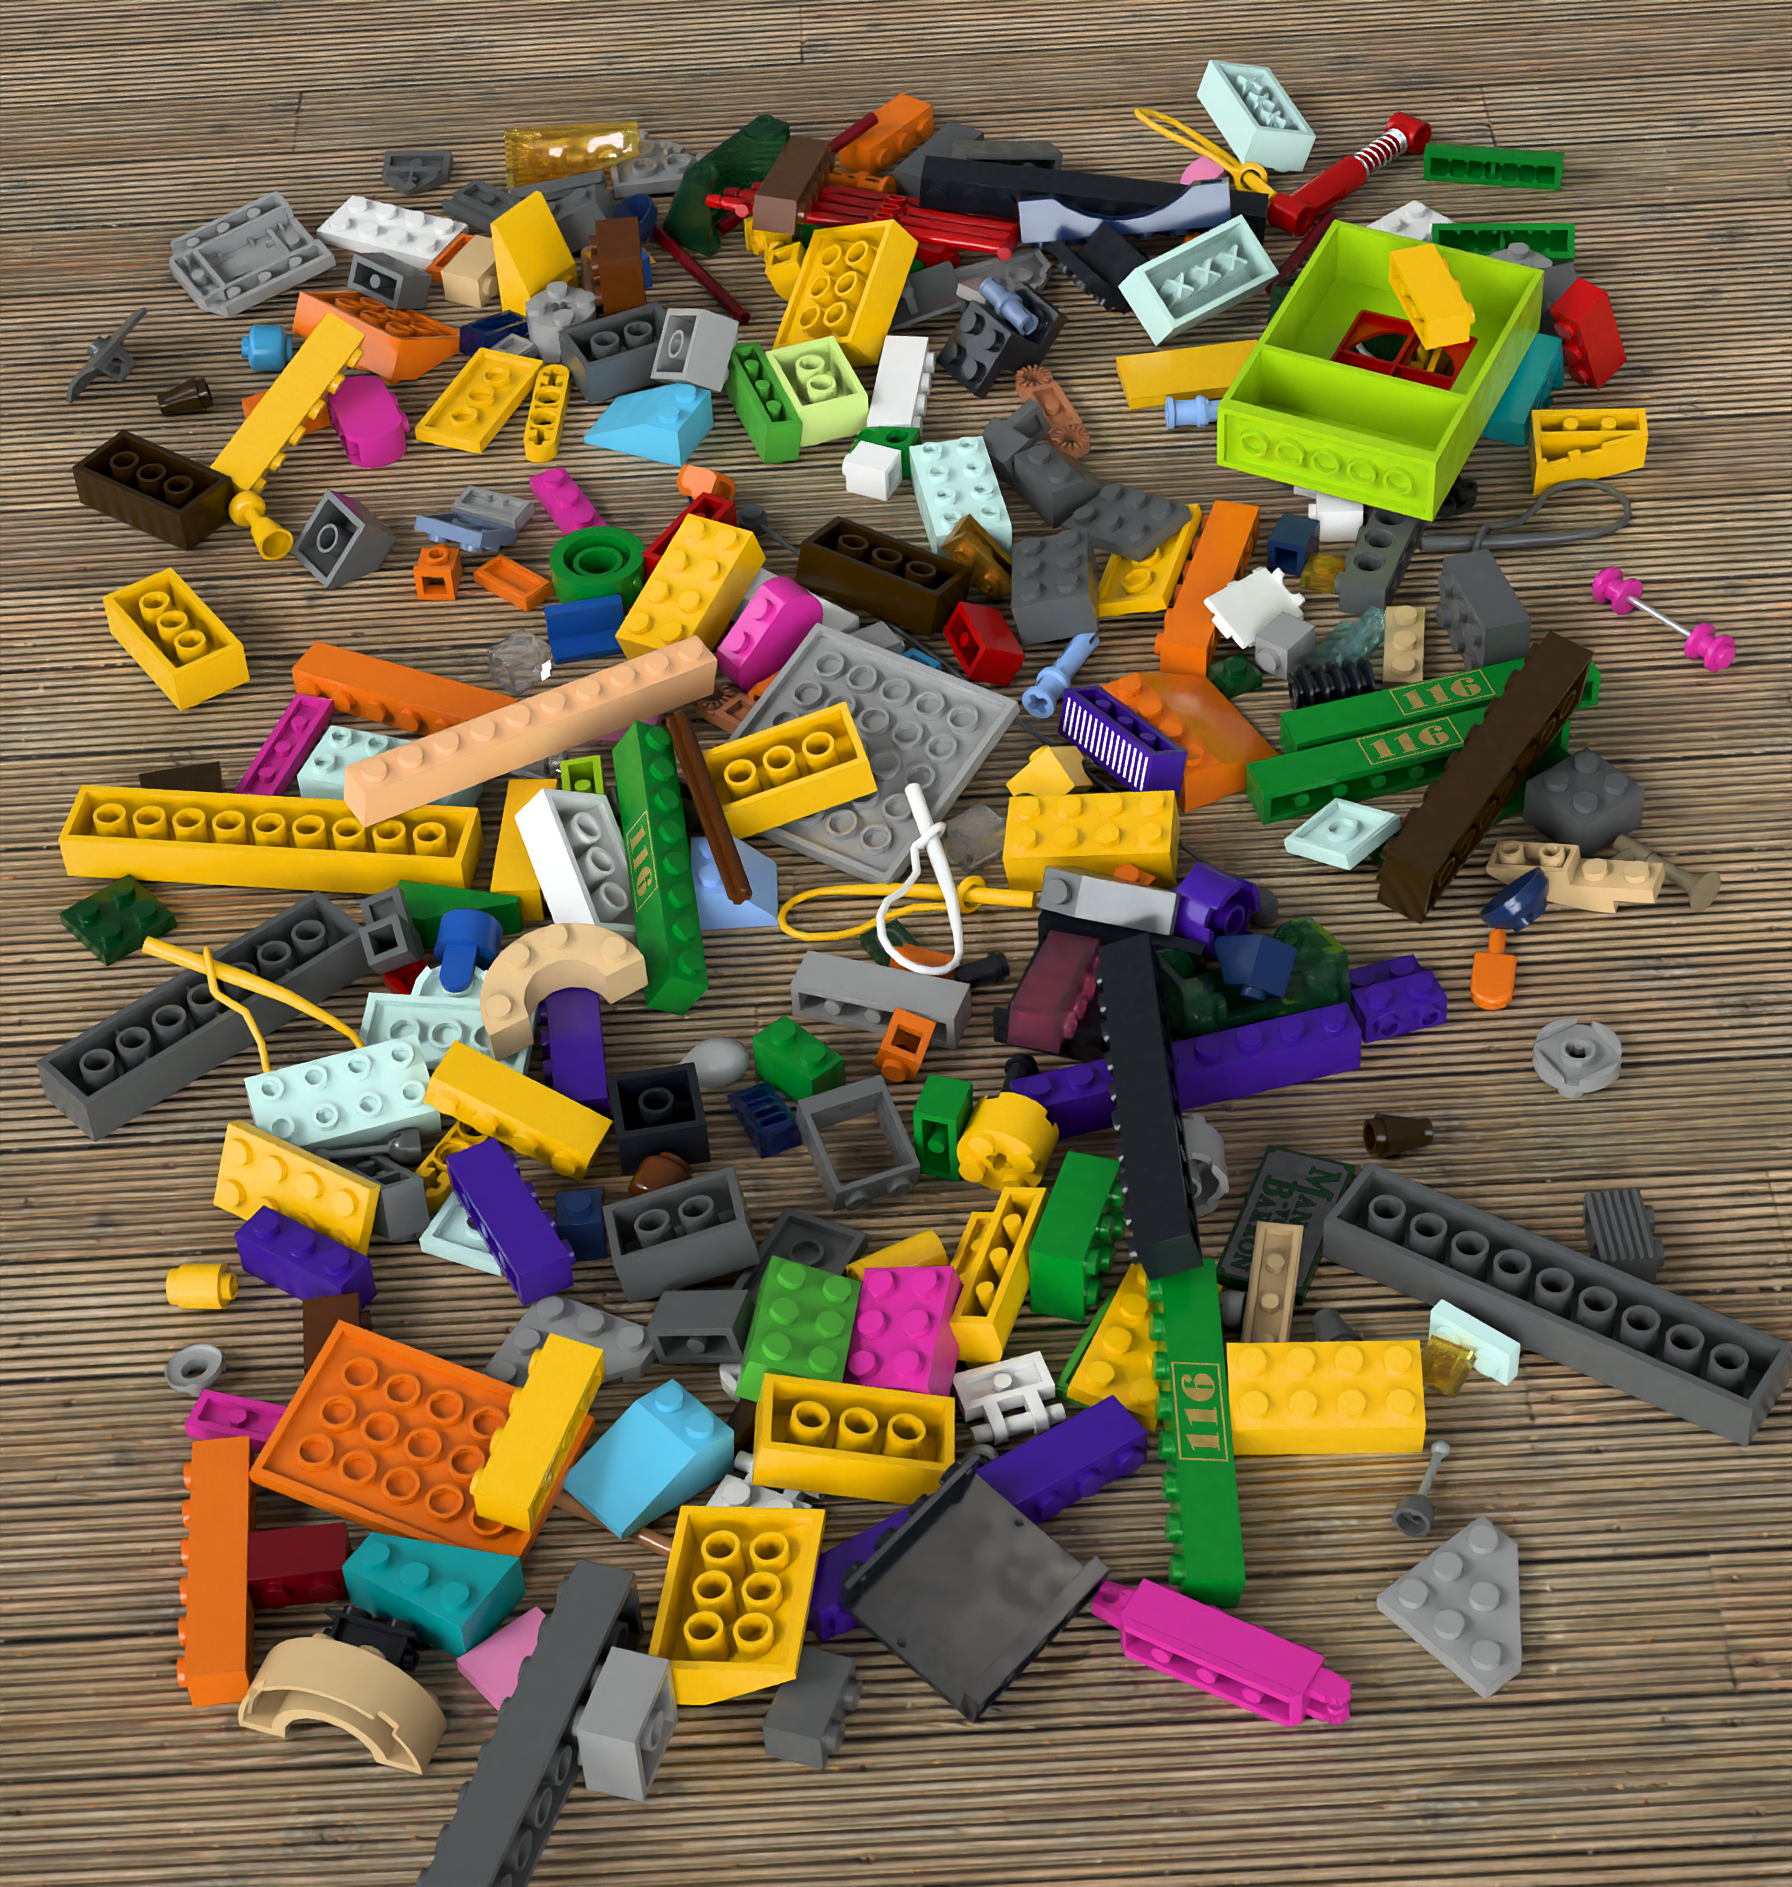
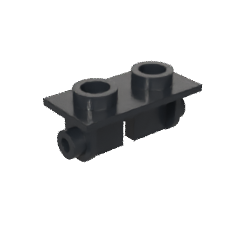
M348 1605L344 1606L343 1612L328 1608L324 1610V1613L334 1620L332 1629L325 1628L322 1634H326L336 1641L356 1647L362 1645L373 1646L384 1654L386 1661L404 1672H414L418 1665L419 1654L414 1652L416 1646L429 1649L430 1644L416 1633L418 1627L407 1621L389 1618L386 1625L372 1621L373 1614Z

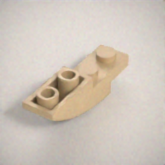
M1497 840L1486 865L1487 874L1507 885L1526 872L1540 867L1549 879L1547 901L1589 911L1616 914L1620 901L1655 903L1665 879L1663 863L1581 858L1579 845Z

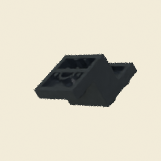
M1106 222L1103 223L1078 254L1058 238L1049 248L1059 259L1055 265L1068 277L1071 278L1074 274L1077 276L1073 280L1074 284L1087 295L1091 294L1092 291L1096 292L1093 298L1108 311L1113 306L1123 315L1131 306L1118 286L1135 268L1151 261L1148 256Z
M1022 281L1017 283L1013 292L1022 298V304L1038 318V325L1032 333L1021 335L1008 320L1001 319L995 313L994 308L972 299L936 359L937 363L974 396L984 399L1002 368L1016 374L1022 367L1027 369V365H1031V368H1034V365L1039 367L1068 320L1067 316L1034 288Z

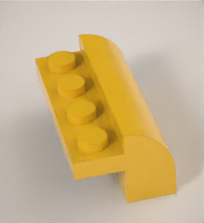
M1004 1187L994 1212H972L950 1264V1266L954 1267L964 1286L949 1321L960 1348L957 1360L965 1361L968 1370L1000 1362L1030 1286L1029 1248L1050 1197L1047 1188Z

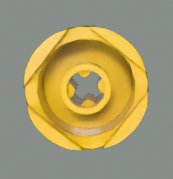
M1000 1092L998 1098L987 1100L988 1095L981 1097L976 1103L957 1145V1157L960 1162L958 1171L960 1175L969 1182H979L990 1189L1001 1192L1004 1187L1035 1188L1043 1177L1059 1138V1129L1056 1122L1052 1127L1045 1118L1048 1111L1038 1102L1021 1094Z

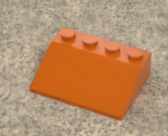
M356 290L300 291L291 331L305 338V343L327 312H332L365 334L361 346L365 353L355 368L365 372H374L380 375L379 379L383 382L394 385L400 384L401 380L418 379L470 345L473 338L415 309L396 310Z
M1135 672L1102 685L1104 690L1187 751L1179 797H1176L1177 805L1184 813L1246 789L1247 763L1280 756L1206 676Z

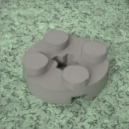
M1577 1018L1559 1019L1547 1024L1539 1031L1536 1037V1044L1533 1047L1532 1064L1539 1077L1549 1085L1558 1088V1092L1562 1096L1578 1098L1584 1092L1600 1090L1619 1078L1622 1063V1045L1617 1035L1601 1023L1592 1021L1591 1026L1577 1024ZM1572 1052V1053L1576 1054L1577 1056H1579V1055H1586V1056H1585L1584 1058H1574V1057L1569 1056V1053Z

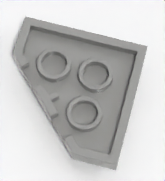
M640 129L605 132L614 198H628L636 194L657 193L665 195L673 191H699L708 187H715L710 156L699 153L695 157L685 153V147L666 139H662L660 142L649 139L648 132Z
M1038 248L1013 253L1007 261L994 258L954 269L959 283L976 277L983 279L991 277L993 279L994 276L1000 280V283L1009 292H1013L1017 283L1022 281L1029 284L1040 294L1051 278V264ZM967 301V305L959 307L962 314L966 311L970 301Z
M554 1293L532 1303L481 1374L515 1387L524 1388L529 1377L528 1366L532 1354L536 1348L543 1349L550 1333L603 1349L606 1375L602 1383L622 1378L623 1383L642 1378L657 1355L646 1331L647 1327Z
M1479 1516L1377 1595V1609L1485 1700L1521 1672L1522 1646L1518 1544L1484 1516Z

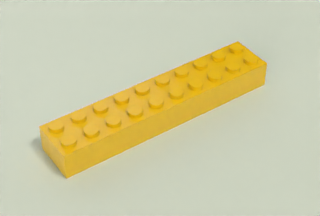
M81 785L58 839L68 876L121 879L130 874L135 880L359 894H378L397 886L400 880L471 889L484 847L479 808L422 805L364 828L344 800Z

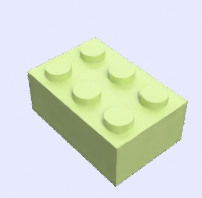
M834 336L765 352V356L802 422L800 448L819 445L822 442L843 437H852L858 434L861 429L867 427L869 414L868 395Z

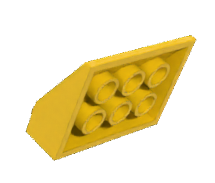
M894 219L814 230L772 350L834 336L851 367L877 365L885 336L892 323L919 242Z
M681 1505L648 1655L670 1660L676 1704L708 1705L796 1679L826 1523V1509Z

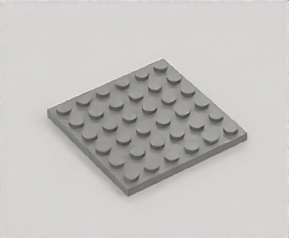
M817 622L726 743L846 701L867 755L878 791L757 833V835L869 883H883L887 885L897 883L911 864L910 848L912 843L921 837L905 794L906 786L912 783L920 785L934 824L941 822L1020 712L1018 701Z

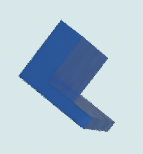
M620 594L544 607L547 635L554 664L560 665L624 654L615 638V634L624 621L623 604Z

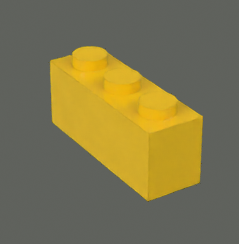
M1429 243L1390 251L1389 283L1425 350L1469 341L1470 325H1473L1475 322L1473 306L1463 298L1459 281L1452 278L1447 259L1439 255L1434 244Z

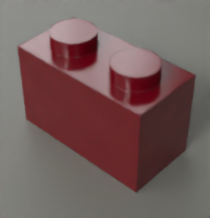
M346 1522L248 1533L247 1581L255 1610L266 1608L281 1609L292 1605L331 1603L336 1600L349 1599L342 1565L353 1554Z

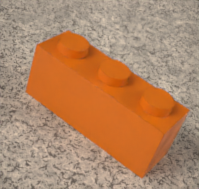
M900 93L873 112L878 118V124L839 151L840 167L855 173L864 170L868 171L871 176L878 175L934 134L933 105Z

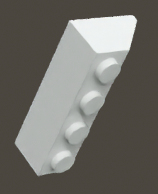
M542 788L514 817L554 923H585L604 927L623 936L634 946L638 945L624 840L606 795Z

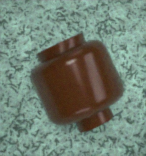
M661 1152L659 1155L647 1156L641 1162L628 1186L629 1196L632 1198L692 1179L693 1177L690 1174L691 1167L683 1159L672 1153Z

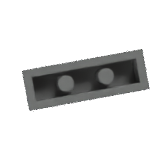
M949 121L894 169L893 178H895L897 183L896 195L920 198L921 175L925 156L951 158L953 140L984 141V132Z
M953 140L951 158L1061 170L1063 153L1049 141Z

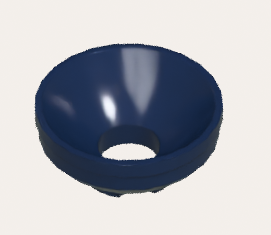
M636 194L624 199L614 207L615 219L638 217L641 246L644 245L646 240L654 234L657 220V207L651 197L647 194Z
M1540 867L1526 872L1499 892L1482 909L1479 917L1491 928L1513 929L1515 932L1522 930L1546 910L1549 879Z

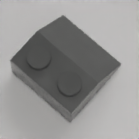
M597 184L586 188H578L571 192L569 196L556 202H547L571 254L590 245L589 235H596L595 220L615 219L613 194L610 190Z
M1046 442L1014 454L1015 491L1052 529L1060 527L1062 523L1073 515L1075 510L1086 505L1105 487L1078 459Z
M328 489L290 552L326 588L334 590L378 570L397 537L360 501Z

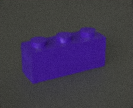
M265 1205L234 1234L243 1271L302 1301L309 1298L358 1292L363 1310L377 1295L370 1258Z

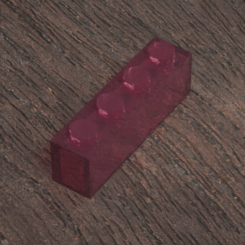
M1050 930L1011 1003L1007 1044L1059 1053L1066 1038L1072 1039L1074 1037L1077 1019L1083 1018L1087 1000H1092L1097 981L1094 967L1100 965L1098 947H1100L1101 939Z

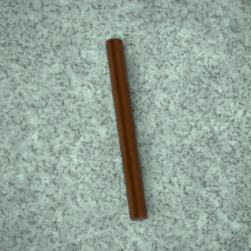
M678 710L673 715L667 716L666 725L727 897L735 905H741L744 901L751 899L752 890L690 718L685 715L684 711Z

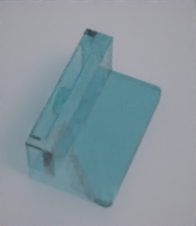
M1371 606L1355 624L1341 621L1306 659L1305 668L1309 671L1311 664L1319 663L1324 670L1326 663L1333 660L1340 668L1342 661L1349 658L1356 667L1358 658L1364 656L1369 658L1384 641L1385 611Z

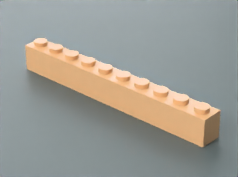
M695 635L345 767L344 801L363 827H368L631 726L635 720L641 722L709 696L714 692L718 660L699 637Z

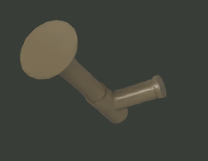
M1621 834L1616 838L1613 848L1619 853L1609 860L1663 863L1665 878L1683 888L1690 895L1689 903L1693 911L1700 912L1706 909L1717 897L1721 885L1720 875L1717 872H1709L1702 877L1695 876L1660 857L1655 851L1625 834Z

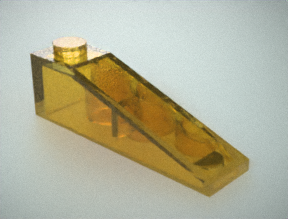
M638 121L504 129L507 193H509L511 188L599 170L604 171L640 156Z

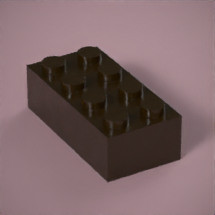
M126 430L116 434L72 467L80 503L187 552L231 519L228 508L229 503L235 497L231 477Z
M837 516L801 542L795 581L801 586L808 588L814 594L829 596L841 601L846 607L859 608L874 614L881 621L894 622L908 628L916 635L931 637L948 623L959 601H967L973 568Z

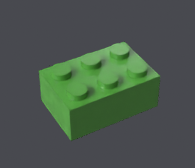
M772 1255L757 1292L734 1396L758 1402L764 1373L842 1383L862 1282Z

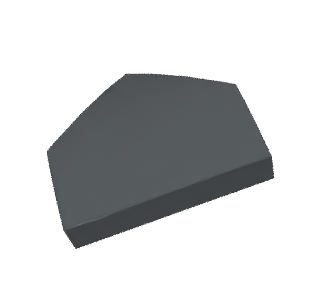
M385 151L381 175L382 180L390 187L409 196L436 188L449 182L453 165L452 152Z

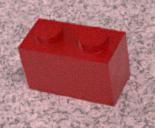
M959 601L943 630V634L968 679L1008 687L1014 675L1022 666L1025 658L1023 650L999 609Z

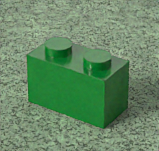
M786 1015L752 1037L756 1074L797 1104L798 1100L846 1085L844 1058Z
M929 1074L913 1109L915 1153L921 1165L919 1174L960 1181L961 1175L958 1171L960 1162L957 1157V1145L973 1111L972 1082Z

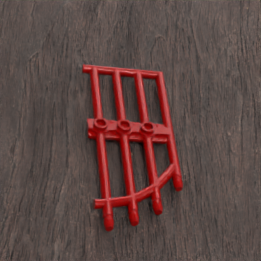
M753 182L751 190L727 187L724 189L723 197L718 194L707 195L705 204L711 208H724V210L734 211L738 217H746L749 214L753 215L755 194L762 182ZM824 183L822 194L818 193L817 203H813L811 213L807 214L805 222L806 224L825 227H838L894 219L917 242L997 255L1002 261L1010 259L1021 241L1020 219L920 208V198Z

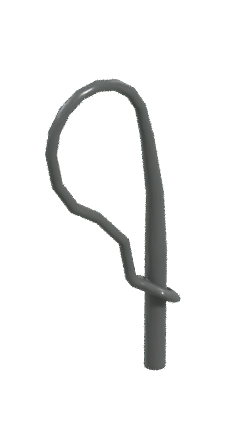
M1577 479L1559 482L1541 492L1534 505L1517 519L1491 523L1489 525L1484 524L1478 533L1473 535L1420 536L1418 541L1420 552L1476 551L1486 548L1512 549L1555 545L1593 538L1615 532L1624 527L1632 516L1631 503L1621 491L1612 485L1598 480ZM1580 486L1598 488L1612 494L1624 507V515L1621 520L1612 525L1552 533L1490 534L1491 531L1520 526L1541 508L1547 497L1562 489Z

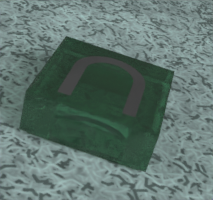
M897 919L885 924L886 935L892 946L902 947L903 943L918 946V942ZM877 928L861 934V946L878 965L890 967V955L885 951L878 939Z

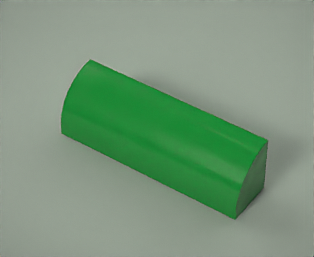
M1427 142L1424 151L1423 180L1560 191L1565 152Z
M1432 223L1430 243L1484 256L1508 249L1511 243H1525L1529 246V250L1544 255L1553 261L1552 266H1557L1569 262L1573 263L1575 259V223Z

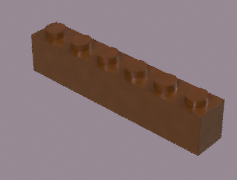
M790 136L755 194L752 229L794 235L799 225L805 224L807 214L811 213L813 203H817L818 193L822 194L824 183H828L829 174L834 172L836 154L830 152L831 141Z

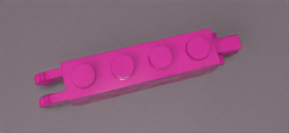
M1143 1578L1137 1589L1105 1580L1092 1600V1614L1120 1630V1644L1124 1655L1285 1727L1301 1724L1306 1715L1322 1722L1327 1721L1329 1724H1334V1726L1336 1724L1341 1725V1723L1350 1719L1349 1710L1351 1703L1348 1701H1351L1350 1692L1352 1684L1349 1683V1680L1344 1679V1676L1339 1677V1674L1326 1669L1325 1656L1316 1653L1307 1645L1292 1643L1270 1633L1266 1628L1258 1624L1246 1623L1225 1614L1224 1611L1214 1605L1202 1604L1180 1594L1170 1586L1159 1585Z

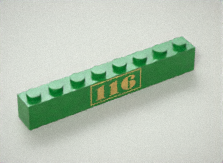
M1525 657L1280 713V745L1284 753L1289 754L1488 706L1494 696L1501 698L1505 692L1504 686L1508 677L1514 669L1521 671L1525 665ZM1591 661L1581 703L1576 709L1598 704L1601 673L1593 661Z
M1487 706L1247 763L1246 795L1262 824L1266 825L1319 812L1335 798L1357 803L1427 786L1434 778L1437 780L1442 778L1445 774L1443 770L1448 758L1454 751L1459 753L1465 747L1464 740L1474 723L1481 725L1484 721ZM1570 720L1566 722L1546 751L1558 745L1564 750H1568Z
M635 720L613 748L612 755L638 949L645 960L649 984L644 987L646 1007L684 1016L706 991L709 984L674 745L667 729Z
M1203 1258L1204 1266L1149 1281L1147 1278L1145 1288L1146 1302L1154 1304V1312H1151L1149 1317V1340L1157 1341V1351H1154L1152 1357L1153 1380H1160L1161 1390L1157 1391L1155 1397V1417L1157 1420H1163L1164 1431L1159 1433L1158 1456L1160 1460H1166L1167 1471H1164L1162 1475L1161 1494L1163 1501H1170L1171 1513L1166 1514L1165 1540L1167 1543H1173L1174 1555H1170L1168 1580L1170 1585H1177V1591L1180 1594L1202 1604H1210L1216 1607H1237L1246 1577L1215 1258Z

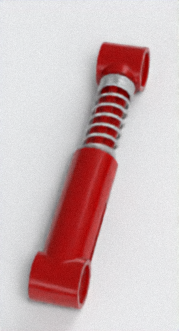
M1396 112L1389 119L1385 133L1369 145H1366L1364 149H1361L1353 156L1343 157L1291 194L1285 192L1278 193L1269 205L1267 221L1269 224L1297 237L1304 236L1310 230L1314 219L1363 186L1369 175H1373L1375 171L1384 167L1386 163H1390L1392 159L1407 152L1414 155L1421 154L1425 150L1426 143L1431 139V125L1404 112Z

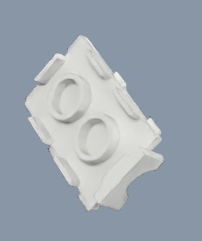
M1258 567L1252 570L1253 574L1239 581L1233 580L1226 584L1228 587L1204 600V604L1215 614L1212 622L1226 639L1232 635V638L1240 648L1245 649L1248 646H1254L1255 635L1283 611L1304 620V613L1300 607L1305 602V598L1300 593L1293 594L1286 589L1283 582L1285 574L1280 568H1277L1271 574L1266 567Z

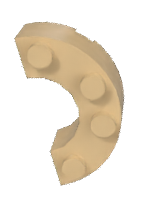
M585 923L552 924L531 931L512 942L498 955L488 969L480 994L482 1021L488 1046L494 1060L499 1062L534 1044L530 1025L531 1015L539 1002L552 992L568 987L587 988L600 993L612 1004L649 985L643 955L631 942L614 931Z
M316 1633L312 1637L289 1639L274 1646L266 1656L238 1710L239 1726L284 1738L294 1720L303 1718L323 1720L341 1727L357 1737L371 1751L377 1763L421 1775L424 1774L447 1728L446 1719L438 1706V1697L431 1691L423 1688L404 1671L386 1661L381 1651L368 1645L356 1647L336 1641L322 1633Z

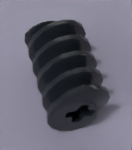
M1365 656L1358 658L1356 667L1350 658L1344 659L1340 668L1334 660L1328 661L1324 670L1319 663H1313L1309 668V673L1305 666L1297 665L1293 675L1291 672L1288 674V691L1292 709H1301L1302 704H1307L1310 707L1317 705L1321 701L1322 703H1327L1337 699L1340 700L1375 692L1374 674L1369 659Z

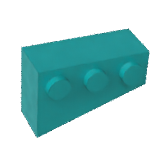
M1537 333L1483 430V437L1526 447L1529 437L1531 411L1541 410L1542 407L1550 408L1553 403V397L1549 396L1553 388L1561 389L1565 383L1562 338Z
M371 1532L342 1565L350 1603L387 1622L389 1618H396L416 1625L418 1627L416 1633L425 1641L457 1658L489 1638L526 1594L520 1557Z

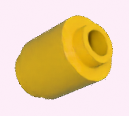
M183 1263L179 1268H171L166 1279L168 1302L171 1305H179L181 1309H226L230 1304V1300H235L238 1293L237 1275L230 1271L226 1263Z

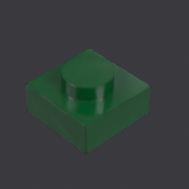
M1242 652L1208 665L1209 680L1228 700L1262 687L1263 674Z

